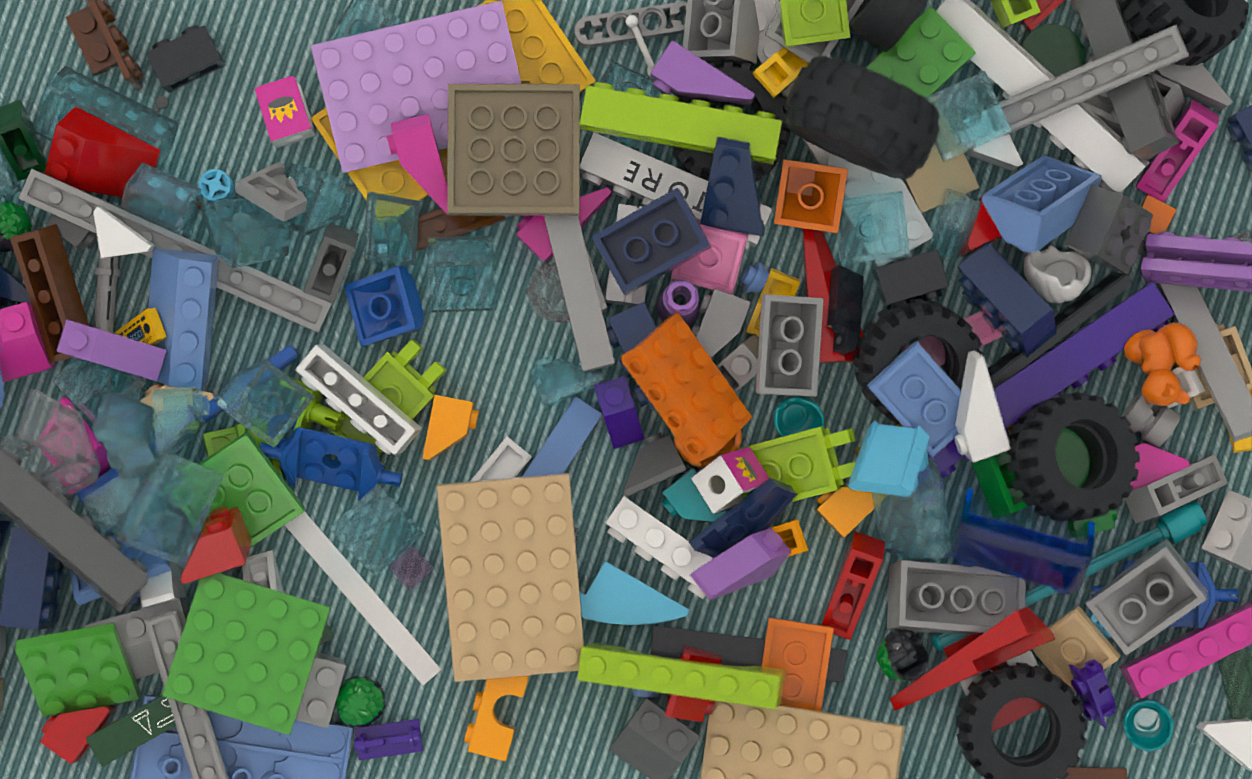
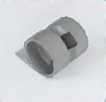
M1142 391L1133 398L1121 415V417L1125 416L1131 424L1128 429L1132 433L1141 432V439L1156 448H1159L1167 440L1181 419V415L1172 408L1168 409L1167 406L1160 407L1158 405L1146 404Z

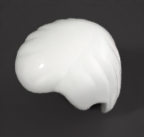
M1050 245L1046 250L1027 253L1024 259V274L1028 284L1044 301L1063 303L1073 300L1082 293L1090 281L1091 266L1087 258L1078 252L1060 251Z

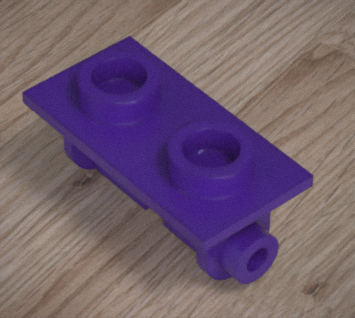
M1089 660L1085 663V667L1078 670L1070 664L1069 668L1073 676L1071 684L1081 698V704L1084 708L1082 713L1088 720H1095L1103 728H1106L1107 725L1104 717H1110L1115 713L1116 703L1110 687L1105 685L1108 681L1102 665L1096 660Z
M419 719L354 728L356 736L354 746L355 751L358 752L359 760L424 751Z

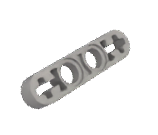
M675 2L586 16L577 22L575 37L577 42L586 48L637 41L631 27L622 36L616 35L611 29V25L615 20H626L629 15H635L638 18L637 26L643 40L683 34L685 25H682L681 20L671 21L672 28H666L664 12L670 11L669 18L677 17L680 10H685L686 12L687 2ZM655 14L661 19V26L657 30L650 31L644 27L643 19L647 15ZM607 21L606 31L609 38H603V32L594 33L591 40H587L586 35H580V32L585 30V25L590 24L594 30L602 29L601 22Z

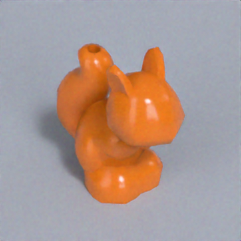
M1170 323L1161 327L1157 332L1150 329L1142 330L1135 333L1124 345V356L1131 362L1141 366L1142 371L1149 375L1141 388L1146 404L1168 406L1174 402L1179 404L1190 402L1188 394L1181 389L1178 377L1171 372L1175 362L1181 369L1186 371H1194L1201 364L1199 355H1196L1198 348L1196 336L1185 324Z

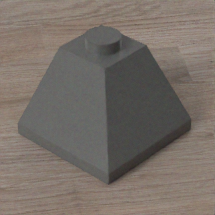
M660 432L643 440L645 446L641 447L638 451L623 491L626 498L686 470L670 435L662 437Z

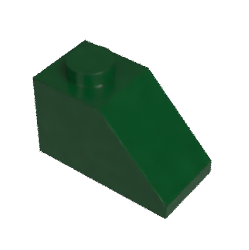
M20 100L0 107V147L18 181L28 178L31 169L41 173L44 172L47 165L33 123Z

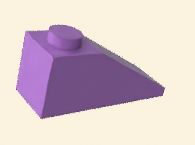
M673 40L650 73V79L654 81L652 86L662 94L670 95L672 93L682 98L751 105L755 97L753 92Z
M66 320L57 352L158 382L167 350Z
M772 528L748 536L694 570L690 577L708 599L713 600L773 577L789 556L791 550L785 545L782 538Z

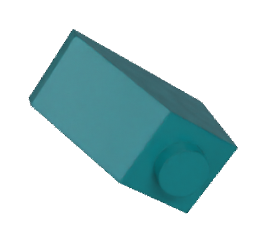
M694 469L690 470L662 492L665 499L661 503L672 517L678 513L681 519L715 522L727 512L724 510L715 514L712 513L691 479L697 474Z

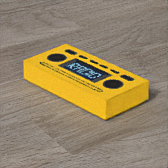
M156 307L144 310L114 332L116 335L152 346L167 338Z

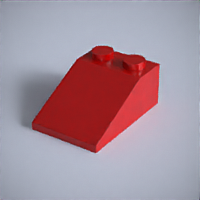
M75 106L56 125L44 174L79 190L145 202L150 193L162 150Z

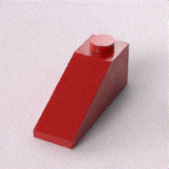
M854 531L821 625L833 627V634L851 640L883 561L885 541Z

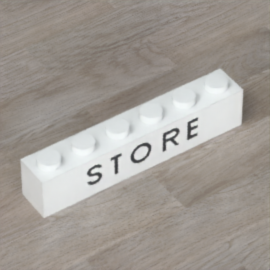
M593 133L580 163L579 173L584 174L583 180L596 186H600L601 182L612 186L613 193L629 199L631 195L643 200L641 203L643 206L678 187L696 219L701 220L708 181L597 133ZM761 204V217L765 227L772 208ZM748 234L745 249L748 250L749 246L756 248L760 236Z

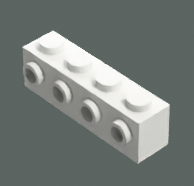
M324 344L315 345L295 369L303 376L301 380L305 385L314 391L318 389L327 397L325 401L338 412L344 411L352 418L351 424L362 433L368 432L376 439L375 444L388 455L391 453L394 455L401 454L422 430L417 423Z
M623 497L605 522L610 526L607 533L622 543L626 538L637 545L634 552L649 562L653 557L664 564L660 570L674 580H677L679 576L690 582L687 589L701 599H704L706 595L690 575L694 570L713 558L695 551L689 541L632 501Z

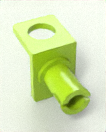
M281 377V383L307 393L294 430L298 427L310 430L312 422L330 428L335 432L340 430L343 424L337 421L339 419L344 421L345 413L322 405L320 401L323 393L318 389L317 391L310 389L302 381L293 377Z

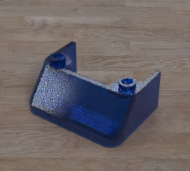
M967 488L950 552L957 564L964 567L977 566L1050 586L1061 594H1070L1073 591L1079 590L1093 555L1094 522H1088L1082 544L971 514L969 511L974 489Z

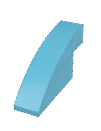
M606 561L587 594L579 591L581 618L608 624H655L685 617L690 611L685 606Z

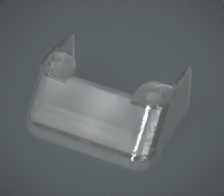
M34 388L29 390L17 437L7 435L0 438V449L12 451L21 460L20 466L28 473L34 471L46 481L47 485L45 487L55 495L58 492L66 498L97 481L101 468L82 416L72 406L64 405ZM21 439H23V440H25V441H27V442H29V443H31V444H30V445H27V444L23 443Z

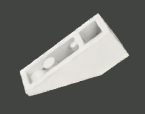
M976 351L968 352L955 423L958 435L954 436L959 453L961 455L964 454L972 462L1010 450L984 357Z

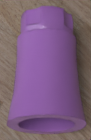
M684 280L674 281L664 288L657 298L656 310L662 321H665L669 316L677 312L689 326L700 314L701 302L698 291L690 282ZM680 296L685 299L686 304L677 305L673 300Z

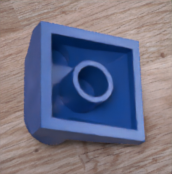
M397 266L344 285L361 347L406 333H414L422 328L424 322L422 305L415 280L405 266Z

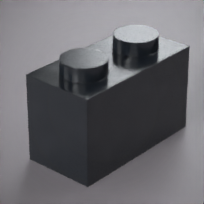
M199 25L190 26L181 32L182 36L172 41L170 39L161 40L152 46L153 50L146 53L162 87L168 93L226 66L210 31L205 25L201 27Z
M938 249L886 264L872 271L883 308L892 306L894 309V303L904 301L910 304L912 299L922 296L924 301L933 300L943 296L941 291L949 287Z

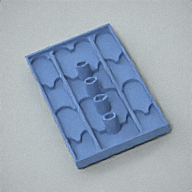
M143 694L141 706L156 699L158 696ZM208 710L229 779H345L353 727L329 723L328 728L295 720L291 735H287ZM176 726L134 749L129 779H192Z

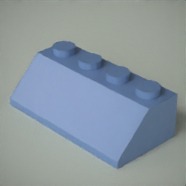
M1043 155L983 194L982 203L1005 242L1016 245L1021 251L1035 253L1075 224L1091 185L1099 187L1102 175Z
M153 248L148 309L156 307L167 337L155 345V347L167 350L158 382L167 386L202 390L208 382L219 255Z

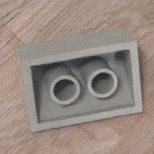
M762 294L756 381L757 394L817 396L823 298Z
M187 597L178 598L84 626L87 628L114 623L134 677L138 679L160 672L144 620L177 610L184 629L190 608Z

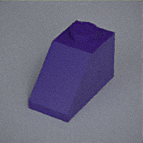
M625 376L595 385L594 389L613 449L644 440Z

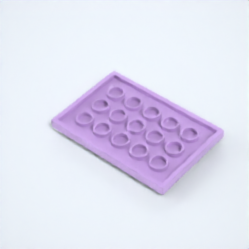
M502 0L310 45L343 173L399 160L398 154L391 155L387 135L392 134L391 123L429 114L438 150L448 148V84H521Z

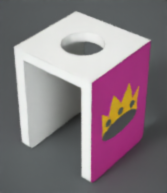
M294 76L255 88L270 140L276 148L316 136L301 85L297 83Z
M747 447L720 455L691 479L712 513L715 514L733 508L743 500L742 493L757 489L769 477L751 448Z

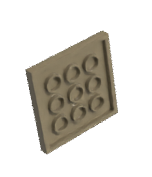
M448 84L447 214L459 216H579L580 84Z

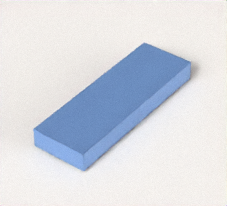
M575 396L522 477L564 473L603 414Z

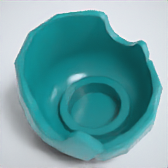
M792 395L781 400L773 412L774 428L780 437L821 427L824 426V414L817 402L810 397Z
M1147 698L1135 701L1125 711L1123 728L1131 745L1135 748L1151 752L1162 749L1171 740L1174 723L1166 706L1161 702Z

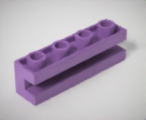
M1170 232L1147 234L1145 246L1148 254L1147 258L1143 257L1141 271L1146 282L1252 292L1251 242H1242L1232 237H1226L1223 240L1209 239L1206 236L1197 234L1190 237L1176 236Z

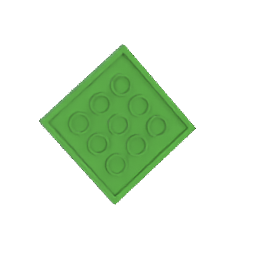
M221 573L201 578L162 696L291 735L331 607Z

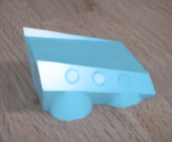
M874 420L867 428L848 487L851 490L910 497L918 486V472L925 470L929 464L927 444L930 436L919 425L917 428L878 424Z

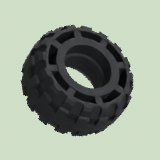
M817 56L812 58L808 66L802 67L784 106L787 110L784 120L786 126L797 136L857 166L859 165L870 171L901 180L911 178L917 169H921L924 166L940 131L937 125L940 117L939 111L927 98L880 73L835 57Z

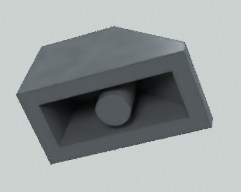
M330 222L328 223L306 282L304 293L334 303L354 253L359 233Z

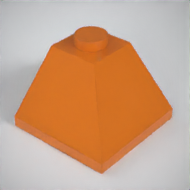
M783 159L774 224L838 233L848 169Z

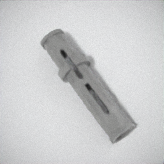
M99 251L98 268H95L94 275H98L94 328L113 333L117 277H121V270H118L119 256L101 258Z

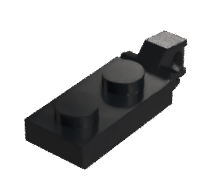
M838 265L831 270L827 326L832 328L834 332L833 351L845 355L852 350H856L857 340L860 337L864 276Z

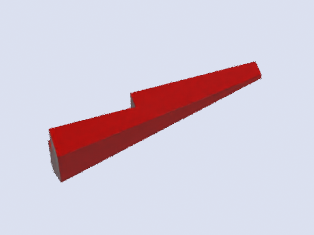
M802 228L806 297L823 298L819 364L854 363V355L859 354L860 349L856 346V350H852L845 355L834 352V332L832 328L827 326L831 270L836 267L835 261L823 231ZM861 329L860 337L865 338Z
M1029 607L1016 610L891 697L890 701L894 710L897 711L944 688L953 686L1016 656H1020L1040 645L1055 640L1052 631Z

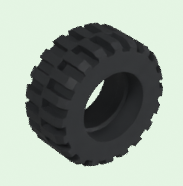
M1120 0V6L1125 10L1123 17L1126 23H1130L1132 27L1131 32L1135 38L1139 37L1142 40L1177 25L1189 56L1172 64H1185V66L1205 63L1233 42L1245 28L1249 4L1245 0H1185L1189 7L1182 0Z
M723 60V64L715 65L714 62L709 63L755 94L751 106L756 112L772 113L776 115V120H782L774 163L768 164L753 161L756 175L755 182H757L767 172L770 173L779 159L782 158L791 133L784 121L787 113L784 107L787 96H783L780 93L773 98L752 74L755 69L751 68V63L742 61V65L733 64V60ZM678 97V102L691 104L692 100H699ZM672 146L676 160H680L686 172L693 173L695 176L706 181L709 180L713 153Z
M912 299L910 304L904 301L894 303V309L891 311L884 308L877 313L880 319L875 324L869 321L864 327L868 331L866 337H859L857 341L860 353L854 355V365L858 368L855 376L857 383L862 387L861 392L881 414H884L889 420L900 424V422L866 385L894 361L897 352L906 342L922 335H931L939 339L944 345L946 356L943 371L960 390L962 389L968 352L976 351L985 360V354L979 350L982 343L978 335L972 332L973 327L958 314L934 301L927 303L922 299Z
M1076 392L1041 401L1033 405L1031 410L1025 411L1019 417V423L1021 424L1013 427L1010 436L1014 438V441L1009 443L1010 450H1007V454L1011 455V462L1007 463L1008 472H1013L1015 480L1012 481V484L1016 491L1021 490L1024 494L1021 497L1027 506L1035 505L1034 511L1042 517L1049 516L1051 520L1058 522H1074L1100 517L1108 514V511L1117 509L1122 505V498L1129 497L1132 492L1133 486L1130 483L1137 481L1139 470L1135 469V465L1137 462H1140V452L1135 451L1134 445L1138 441L1135 433L1131 434L1128 429L1131 424L1125 416L1120 417L1118 415L1119 409L1112 403L1104 404V398L1097 395L1089 396L1085 392ZM1064 428H1068L1078 434L1089 451L1090 471L1085 483L1080 488L1070 483L1063 476L1057 464L1056 444Z
M1016 662L1015 666H1010L1006 663L998 665V670L994 672L987 670L982 673L981 677L983 679L977 684L972 682L967 688L970 691L967 698H961L958 705L961 708V713L956 715L955 725L959 728V733L956 735L958 744L962 747L963 755L971 766L985 779H1065L1070 774L1066 770L1071 764L1076 767L1081 758L1077 756L1079 748L1085 749L1087 739L1083 737V731L1088 730L1087 720L1082 717L1084 708L1081 702L1074 696L1075 692L1070 686L1046 669L1037 665L1030 666L1027 663ZM1023 697L1034 699L1040 702L1049 714L1050 726L1048 735L1043 744L1034 752L1021 757L1008 756L997 748L992 739V725L995 716L1004 705L1012 700Z

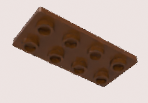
M87 0L90 6L66 17L95 77L119 66L126 81L137 91L143 88L139 79L143 78L144 75L137 61L133 60L130 54L126 52V50L130 49L129 43L123 32H119L117 26L113 25L112 22L117 19L109 3H105L104 0Z

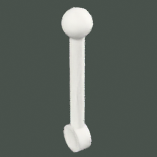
M629 15L626 18V24L633 30L648 65L647 73L650 76L656 64L653 63L637 26L638 18L635 15Z

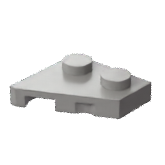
M277 162L237 181L236 193L283 222L305 212L308 201L304 194L297 189L294 179L286 177L284 174L285 166L281 162Z

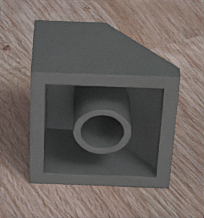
M645 697L609 750L649 779H669L698 741L700 734L680 719L665 716V709L649 697Z

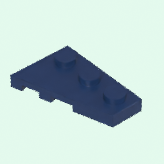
M717 137L702 210L701 225L764 237L765 227L761 217V204L757 194L756 175L750 143Z
M769 478L689 541L695 551L715 558L748 536L768 529L797 494L790 485Z

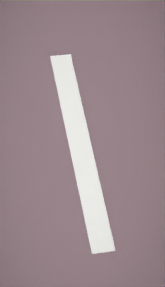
M305 511L285 524V527L422 685H425L441 671V668Z

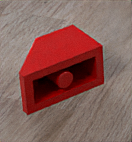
M106 705L59 714L57 717L52 715L41 730L45 734L39 742L68 763L74 764L80 760L90 746L86 737L102 729L116 707Z

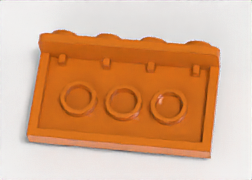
M677 312L663 321L637 346L621 356L622 363L694 462H700L716 454L753 418Z

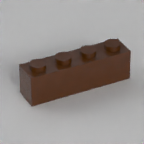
M57 224L11 237L12 247L50 363L72 358L73 356L57 352L66 320L89 326Z

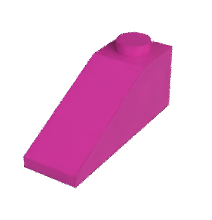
M1192 99L1173 126L1179 144L1155 155L1136 187L1164 203L1217 128L1219 115Z
M429 114L391 123L392 134L387 135L391 155L398 154L400 164L447 214V181Z
M608 187L579 197L578 218L581 228L612 197V191ZM526 216L517 226L520 230L516 234L517 238L546 264L554 255L544 216Z

